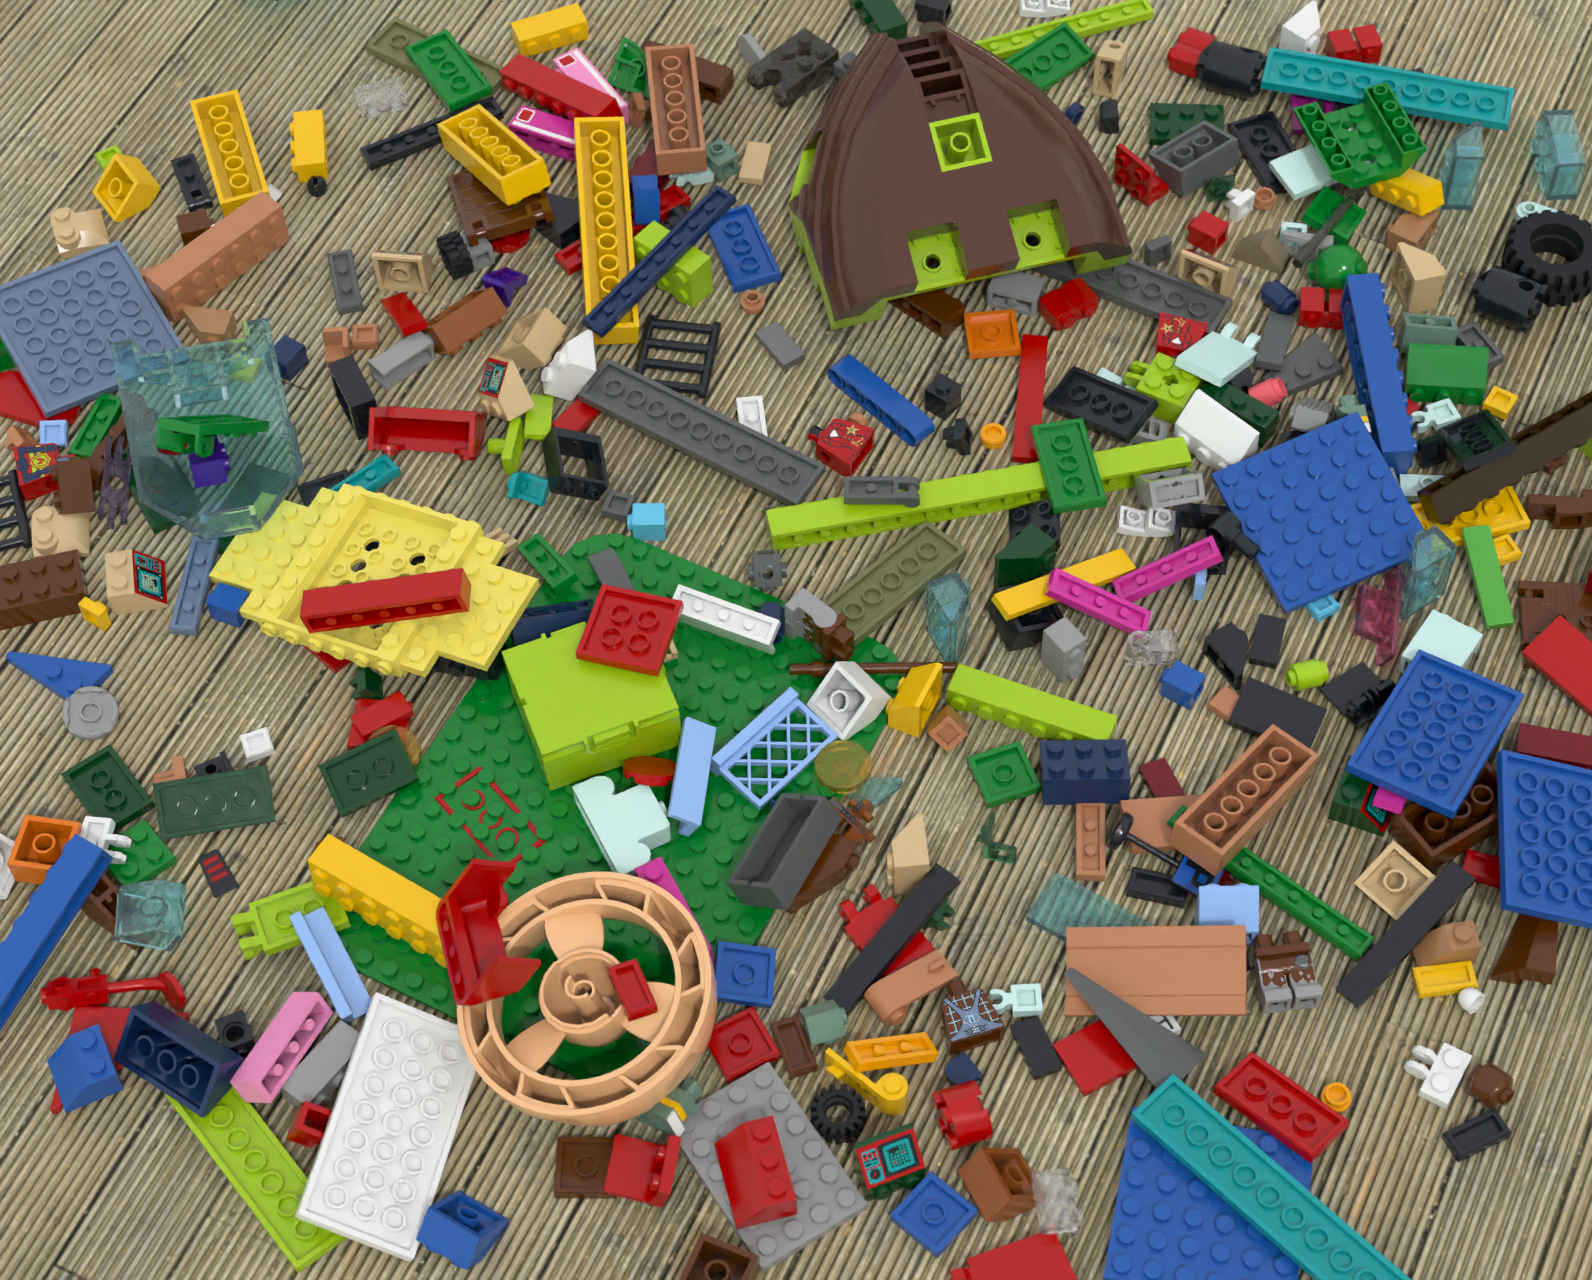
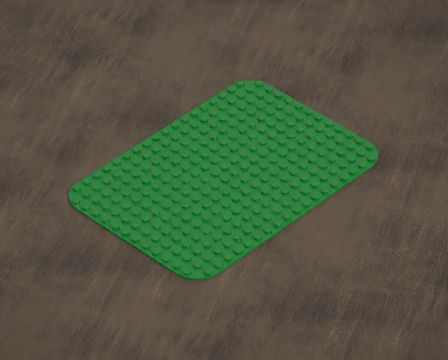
M614 533L594 535L574 544L562 558L576 572L579 581L558 595L544 581L526 607L530 608L593 599V604H595L601 584L597 582L587 557L613 547L634 590L672 599L678 584L755 612L764 603L775 602L784 608V619L785 604L787 602L636 538ZM679 621L672 638L678 652V658L664 662L663 665L668 684L679 707L681 729L683 720L686 717L716 727L713 757L790 687L799 694L798 699L807 706L806 704L827 674H824V677L790 675V664H812V661L835 663L838 660L833 657L829 662H826L822 659V654L816 653L812 645L799 635L792 640L784 634L781 642L773 644L775 652L772 655ZM513 630L505 641L507 649L515 647ZM869 636L856 647H853L854 654L848 660L855 663L899 662L892 650ZM504 665L499 681L476 679L415 767L420 781L400 790L358 851L441 899L472 859L509 862L521 853L522 860L516 863L517 868L503 884L504 890L508 895L507 906H509L530 890L564 876L586 872H612L574 802L572 786L596 776H606L613 781L615 794H619L639 784L634 782L633 777L626 779L622 773L623 766L550 791L534 751L531 738L527 733L513 697ZM868 674L891 698L895 699L898 693L897 687L903 674ZM887 704L874 721L848 740L842 741L838 737L833 744L783 788L773 800L777 801L781 793L801 794L803 798L805 795L824 796L828 801L835 797L840 802L888 723V714H885ZM796 710L790 715V724H806V717ZM773 730L770 733V742H786V730ZM790 730V742H806V731ZM810 731V742L822 743L828 738L821 731ZM679 746L651 756L668 759L676 763ZM767 748L752 749L751 759L767 760ZM770 748L771 760H787V748ZM790 748L791 760L803 761L807 757L806 749ZM735 765L729 770L737 778H747V766ZM478 766L482 768L477 775L456 788L455 783ZM751 766V778H767V766ZM771 766V778H784L787 775L786 766ZM710 770L701 826L687 837L678 833L680 821L668 816L671 840L651 849L650 853L652 860L661 857L712 947L715 963L716 944L718 941L754 946L776 909L767 908L766 905L764 907L744 905L727 884L730 876L772 808H769L770 801L761 810H758L721 775L717 777ZM672 780L668 781V785L649 786L657 801H663L667 811L673 785ZM495 782L503 794L508 796L522 813L515 814L489 784ZM751 784V792L761 799L767 794V784ZM478 790L482 792L485 797L484 805L480 809L474 811L466 809L463 806V803L468 807H476L481 803L482 797L478 794V792L474 791ZM439 794L444 795L445 797L442 799L454 813L449 815L434 798ZM487 809L488 813L482 817L484 824L479 823L480 814ZM502 816L501 824L494 829H489L488 826L495 825L499 817ZM529 821L537 828V837L527 827ZM464 824L472 831L473 837L476 840H480L494 857H488L462 828ZM506 827L513 828L519 834V841L514 846L516 835L512 831H505L501 833L498 840L496 841L497 833L501 829ZM539 839L547 841L539 848L531 846ZM353 910L351 912L346 911L351 927L337 931V934L357 973L457 1020V1004L454 1000L447 968L439 965L434 957L429 954L418 953L405 940L394 939L381 926L377 924L375 926L370 925L357 912ZM602 920L604 952L615 957L620 963L636 958L647 982H661L675 986V970L672 956L668 947L659 937L650 930L633 923L618 920ZM548 940L541 943L527 956L529 959H540V967L520 991L505 996L502 1010V1031L506 1045L520 1033L545 1019L539 1004L540 985L544 974L554 961L558 960ZM626 1031L615 1042L602 1047L576 1045L563 1039L546 1064L579 1080L590 1079L623 1067L641 1054L651 1042L643 1040L629 1031Z

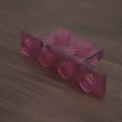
M1400 565L1395 566L1383 576L1382 591L1365 583L1358 588L1354 633L1377 643L1375 665L1379 667L1393 660L1398 653L1399 612L1402 606L1401 588L1404 583L1402 578L1403 567Z

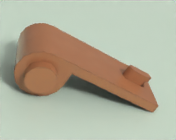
M937 949L874 983L865 992L864 999L884 1025L897 1026L907 1018L906 1013L911 1003L958 978V974Z

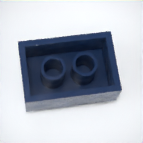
M1126 739L1040 741L1039 772L1043 805H1075L1080 803L1119 804L1120 800H1129L1131 777Z

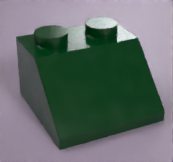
M1032 523L1029 524L995 555L993 588L1022 584L1050 574L1054 569L1056 558V540Z

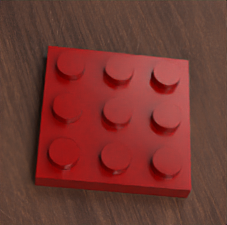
M602 584L576 650V658L658 677L684 609L683 601Z

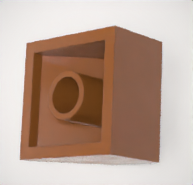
M981 1148L957 1170L963 1179L964 1187L972 1195L978 1206V1212L986 1222H1006L1048 1200L1019 1148Z

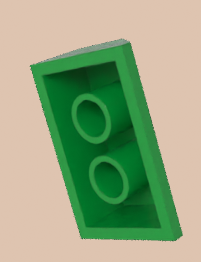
M1409 343L1402 371V392H1406L1407 397L1414 402L1435 403L1449 398L1453 404L1481 405L1486 389L1489 347Z

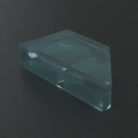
M850 777L849 801L853 798L858 802L867 799L872 803V807H879L902 787V778Z

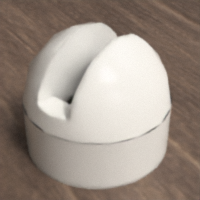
M1473 987L1463 989L1458 995L1459 1005L1470 1014L1475 1013L1485 999V995Z

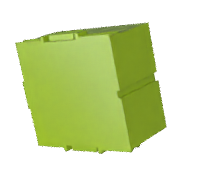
M585 621L550 633V638H546L545 633H543L539 639L501 651L513 697L527 733L531 738L534 751L550 791L623 766L625 760L629 758L651 756L677 747L680 743L682 729L679 707L668 684L664 665H662L657 677L577 659L576 650L586 627Z

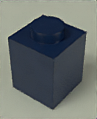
M286 335L265 355L270 373L277 378L281 377L289 382L309 362L305 345Z

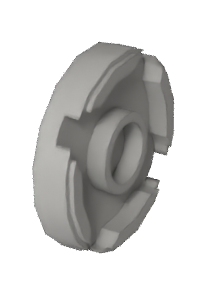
M96 686L82 687L74 691V694L66 699L62 709L63 721L67 730L78 739L86 741L103 739L111 734L117 726L120 716L118 704L114 696L104 688Z

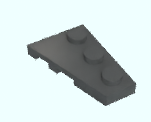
M1315 332L1284 359L1281 372L1271 370L1262 378V382L1269 378L1275 379L1279 377L1283 381L1287 389V397L1342 375L1343 367Z

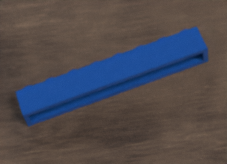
M77 834L64 845L61 856L55 865L51 866L47 871L46 879L40 888L31 895L29 904L23 914L16 918L11 932L0 943V1031L113 860V857L105 850Z

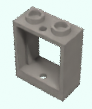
M1182 467L1134 476L1138 503L1151 509L1206 500L1202 473L1193 469ZM1160 475L1164 476L1163 479H1158Z

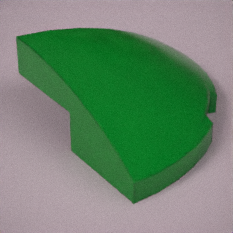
M623 36L615 56L616 61L608 83L630 93H642L644 98L650 100L646 54L636 43Z

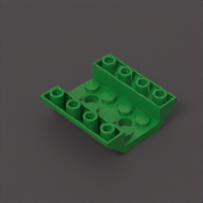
M1388 82L1364 88L1363 103L1326 114L1323 113L1317 102L1293 108L1296 118L1329 176L1352 189L1401 176L1427 149ZM1345 128H1353L1354 130L1348 131ZM1364 161H1372L1374 163L1368 164Z

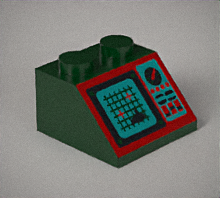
M1349 755L1331 803L1328 819L1384 837L1392 812L1373 806L1374 797L1380 786L1346 772L1347 763L1352 757Z
M911 1123L853 1144L854 1172L867 1202L874 1199L878 1201L890 1197L893 1192L903 1188L906 1190L913 1189L925 1178V1165Z

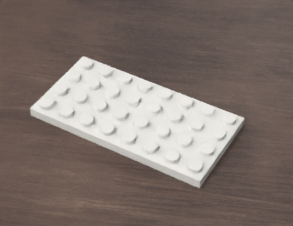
M376 992L373 995L295 1218L408 1262L414 1259L419 1245V1241L416 1238L426 1211L432 1205L476 1071L467 1057L457 1025Z

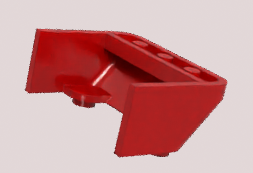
M401 406L370 407L368 450H382V455L384 453L386 455H397V450L459 454L460 460H475V456L481 455L487 426V412Z
M472 859L438 903L436 923L454 1000L459 1006H474L516 993L522 989L541 965L540 959L507 957L498 917L508 905V895L504 890L503 884L517 868L514 862Z

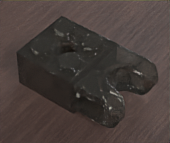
M804 27L754 64L748 71L747 82L757 90L766 86H776L774 90L775 103L782 108H786L801 96H808L833 77V64L839 60V51Z

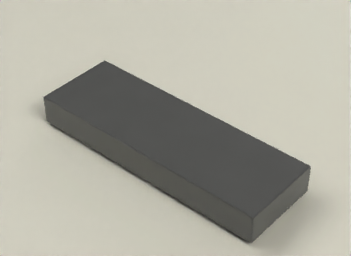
M352 249L327 253L339 315L364 311Z
M1273 312L1269 313L1255 367L1281 372L1295 317Z

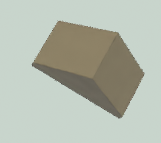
M1267 229L1243 237L1234 253L1233 259L1281 274L1290 257V253L1271 230Z

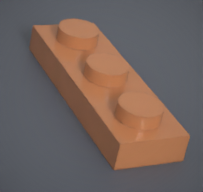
M1105 803L1075 804L1076 880L1105 881Z

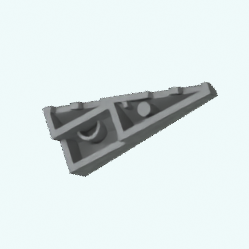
M1071 967L1064 972L1067 979L1156 1089L1172 1074L1181 1080L1206 1056L1202 1050Z

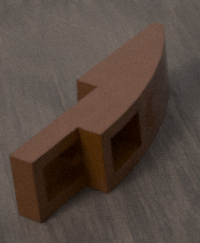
M1583 489L1580 497L1528 494L1524 510L1529 519L1551 520L1552 529L1592 527V489Z

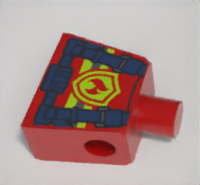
M55 443L13 447L19 486L25 501L57 491V481L52 482L51 466L55 465V458L75 457L76 454L61 457Z

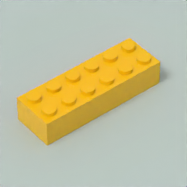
M238 90L190 101L223 217L225 218L261 191L270 196Z
M480 104L437 124L444 149L507 206L517 204L523 198L539 193L544 188L552 185L544 159Z
M328 834L307 860L313 889L322 897L327 898L329 896L337 900V903L346 911L351 912L353 910L357 912L370 925L375 926L377 924L381 926L394 939H403L410 943V946L418 953L429 954L434 957L439 965L447 968L436 923V909L441 898Z

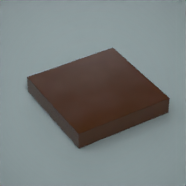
M614 1137L557 1138L555 1198H617L615 1195L603 1192Z

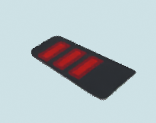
M212 850L199 858V863L215 898L239 887L219 850Z

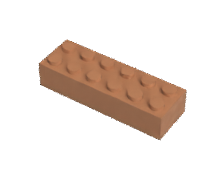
M694 43L645 47L657 174L668 175L707 171Z
M261 191L148 272L145 277L149 290L166 318L174 324L185 317L182 309L184 305L199 307L289 241L290 238L282 206Z
M1272 724L1174 823L1168 844L1216 876L1312 777L1320 755Z

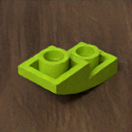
M529 394L535 407L526 411L524 438L542 441L552 428L554 396Z

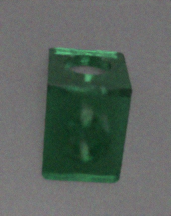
M1235 175L1210 177V181L1204 184L1207 201H1228L1230 198L1226 194L1235 186Z
M991 812L988 826H982L979 842L983 843V858L1015 864L1017 847L991 842L996 813ZM995 850L1005 851V852H1007L1009 855H1008V856L999 855V854H997V853L995 852Z

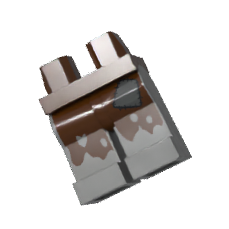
M802 588L785 604V635L792 640L799 635L812 645L816 653L822 654V659L826 662H829L833 657L838 661H848L853 656L854 648L850 644L855 638V633L846 627L847 618L840 613L837 616L832 608L805 588Z
M1299 931L1284 933L1282 936L1283 945L1277 946L1273 945L1272 936L1269 934L1256 936L1252 963L1255 970L1262 1014L1289 1011L1291 1005L1293 1011L1318 1008L1323 992L1321 985L1317 982L1309 943L1303 942Z

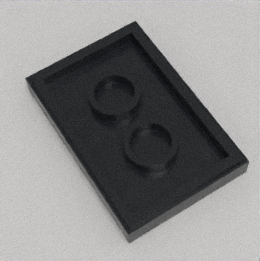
M1248 677L1227 725L1259 738L1274 724L1308 748H1311L1327 709Z

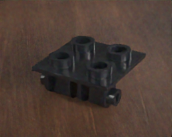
M1049 499L1009 510L1010 542L1032 523L1056 540L1055 553L1061 546L1060 513L1053 514Z
M1362 661L1320 688V691L1356 728H1359L1379 714L1396 684L1392 679L1381 680Z

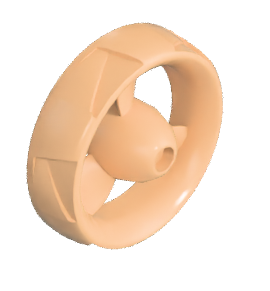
M586 872L564 876L530 890L507 906L498 917L507 957L527 958L536 947L545 940H548L553 953L558 959L556 962L554 961L544 974L540 985L539 1004L545 1019L529 1027L506 1045L502 1031V1010L505 996L474 1006L457 1005L458 1029L467 1057L489 1088L501 1099L533 1118L571 1125L605 1127L633 1119L651 1110L652 1107L684 1080L695 1065L700 1054H704L710 1040L717 1009V983L713 962L705 938L692 915L675 897L656 884L628 874ZM602 920H618L639 925L653 932L668 947L674 963L675 986L661 982H647L658 1006L657 1013L628 1021L608 976L607 968L620 964V962L609 953L603 951L604 928ZM626 1031H629L635 1036L651 1042L635 1059L623 1067L599 1077L582 1080H561L536 1073L554 1054L563 1039L576 1045L602 1047L615 1042Z

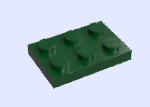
M1150 103L1149 145L1162 146L1204 120L1224 131V105Z
M396 729L318 765L342 818L420 781Z
M110 744L61 773L65 783L90 816L112 818L116 825L113 833L155 808L152 799Z

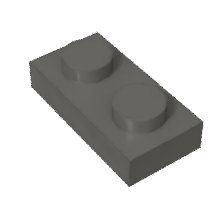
M1475 321L1458 328L1456 343L1459 346L1489 347L1488 369L1504 362L1505 356Z

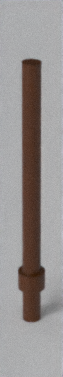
M812 661V664H790V675L824 677V674H828L835 663ZM936 662L856 664L867 674H907L911 668ZM938 662L942 664V673H955L958 667L957 662Z

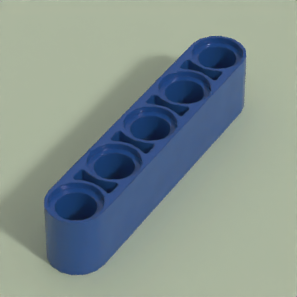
M847 354L827 369L830 381L908 445L915 447L935 431L932 420L924 412L852 355Z

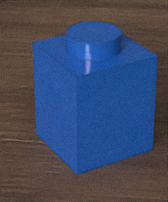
M219 582L216 589L211 591L207 598V606L211 618L241 628L246 618L241 616L239 610L248 598L249 592Z
M1176 660L1170 669L1165 668L1159 682L1162 683L1160 695L1190 710L1204 689L1206 675Z

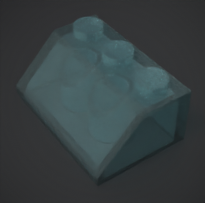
M1475 121L1452 138L1450 148L1445 149L1444 164L1446 166L1441 167L1440 181L1442 182L1445 203L1441 205V210H1472L1484 161L1481 121Z
M1436 525L1426 531H1419L1413 537V544L1408 555L1409 560L1404 571L1405 575L1401 590L1399 618L1402 621L1445 594L1458 546Z
M958 571L927 582L926 631L944 662L958 663L967 641L968 627L970 626L968 617L971 610L969 595L972 594L968 581L966 579L962 580Z

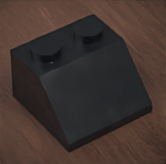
M1021 584L996 588L994 594ZM992 600L989 601L986 607L1009 652L1030 648L1040 643L1043 639V630L1064 618L1056 603L1008 621L1005 620Z

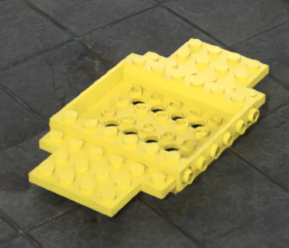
M345 483L338 492L322 487L309 507L264 494L209 574L212 582L218 584L221 582L249 592L250 595L239 612L243 618L258 622L261 631L267 636H277L291 644L307 646L315 652L323 651L331 654L336 659H347L360 667L366 668L368 666L377 669L384 675L392 674L402 677V675L406 676L410 672L425 678L439 656L487 671L540 586L538 578L496 566L506 551V547L503 542L486 538L481 525L477 522L459 519L450 513L443 514L427 506L420 507L404 499L397 500L381 492L374 493L365 490L361 486L354 487ZM371 542L380 543L377 549L365 550L366 546ZM416 556L425 557L423 563L416 566L411 565L412 559ZM356 563H366V567L363 570L352 571ZM463 568L471 583L469 612L384 623L382 627L372 629L368 625L317 633H309L300 618L303 590Z

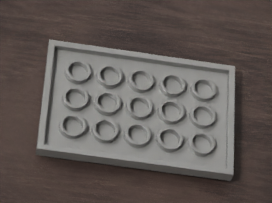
M769 1062L697 1103L696 1106L699 1111L695 1114L689 1113L682 1122L685 1130L680 1135L682 1137L680 1150L746 1249L751 1253L759 1255L762 1273L868 1209L865 1199ZM773 1115L796 1196L797 1215L737 1230L714 1143L744 1122Z

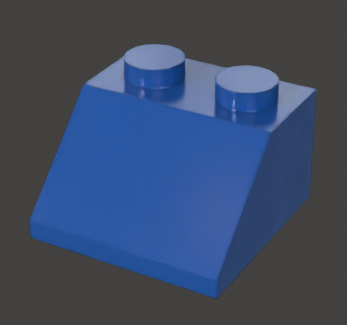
M98 1024L68 1036L47 1060L65 1113L124 1090L107 1041Z
M458 1190L428 1207L416 1240L424 1244L429 1251L439 1253L451 1260L452 1264L456 1267L468 1270L483 1261L508 1225L509 1219Z

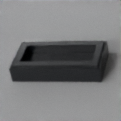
M1259 614L1249 664L1276 669L1287 619Z
M1132 867L1126 897L1184 909L1187 892L1170 883L1173 875Z
M1038 1015L1010 1025V1031L1034 1081L1062 1071V1064Z
M1496 1108L1444 1132L1441 1138L1459 1163L1509 1139L1512 1132Z

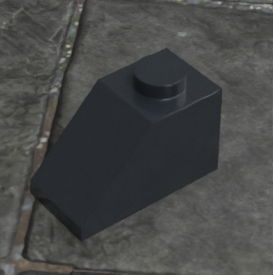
M1230 622L1205 636L1203 653L1237 691L1241 688L1249 641L1245 632L1238 629L1233 622Z

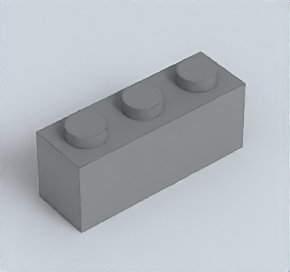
M340 1020L293 1070L281 1088L284 1099L297 1109L304 1101L325 1108L331 1096L337 1090H340L360 1033Z

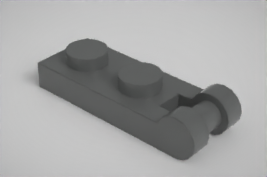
M844 476V504H891L914 508L920 504V495L917 493L920 489V480L912 476ZM898 489H904L906 492H898Z

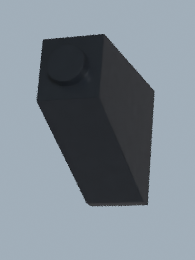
M545 192L555 221L546 223L544 218L536 221L537 226L532 228L562 250L580 238L578 201Z

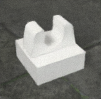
M1233 188L1226 194L1230 198L1225 202V206L1230 210L1229 219L1235 223L1239 222L1253 210L1255 192L1249 188L1243 192Z

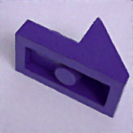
M508 267L484 274L482 277L484 288L493 287L506 307L511 306L514 290L525 286L528 280V275Z

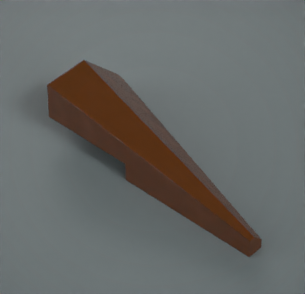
M1522 914L1491 973L1490 980L1519 985L1522 979L1551 985L1556 974L1559 922Z

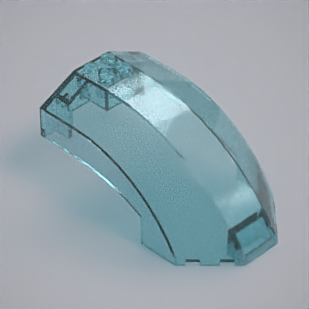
M268 318L243 321L244 338L139 354L137 339L110 343L139 502L204 541L260 531L305 474L295 425H291ZM233 414L269 421V431L258 432L255 437L243 436L241 434L239 438L226 437L224 434L217 435L218 442H224L231 471L226 472L228 481L226 483L196 488L188 455H166L157 451L158 417Z

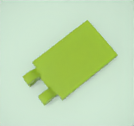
M312 881L248 903L251 911L230 916L238 937L247 934L251 929L253 930L254 936L238 940L245 960L256 957L262 950H264L267 957L301 945L302 943L289 918L290 915L298 911L301 912L302 916H305L323 907L336 932L351 927L345 909L337 903V900L329 896L325 898L319 895L313 889Z

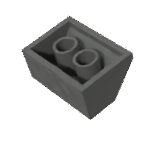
M1205 120L1148 153L1150 161L1162 180L1169 185V189L1183 197L1240 163L1238 138Z

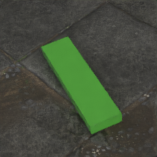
M1490 525L1464 527L1461 530V535L1485 630L1512 627L1515 622Z

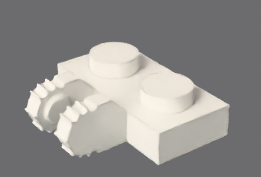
M85 816L79 836L113 857L112 864H125L127 855L121 852L109 851L108 848L109 845L128 848L131 845L132 839L124 835L113 834L116 823L112 818Z
M1445 1042L1438 1055L1421 1045L1414 1046L1412 1050L1413 1056L1432 1066L1429 1071L1425 1065L1412 1060L1406 1061L1404 1065L1405 1071L1424 1081L1418 1096L1447 1109L1471 1061L1472 1055Z

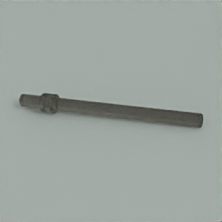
M1369 185L1357 189L1350 188L1347 191L1346 198L1293 260V265L1296 268L1303 266L1354 203L1359 202L1364 196V190Z

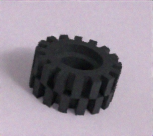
M457 230L436 239L439 254L442 256V262L445 264V268L453 280L474 272L473 260L470 258L471 254L467 250L463 237L460 236Z
M835 1084L830 1085L829 1091L825 1087L820 1090L821 1095L816 1093L814 1102H811L812 1125L821 1138L825 1136V1142L831 1143V1140L835 1139L836 1145H841V1139H845L847 1144L851 1142V1136H854L856 1139L860 1135V1130L863 1131L865 1127V1102H862L860 1093L855 1095V1089L852 1087L847 1091L844 1084H840V1089H836ZM833 1106H844L849 1110L850 1116L843 1123H833L827 1118L826 1113Z

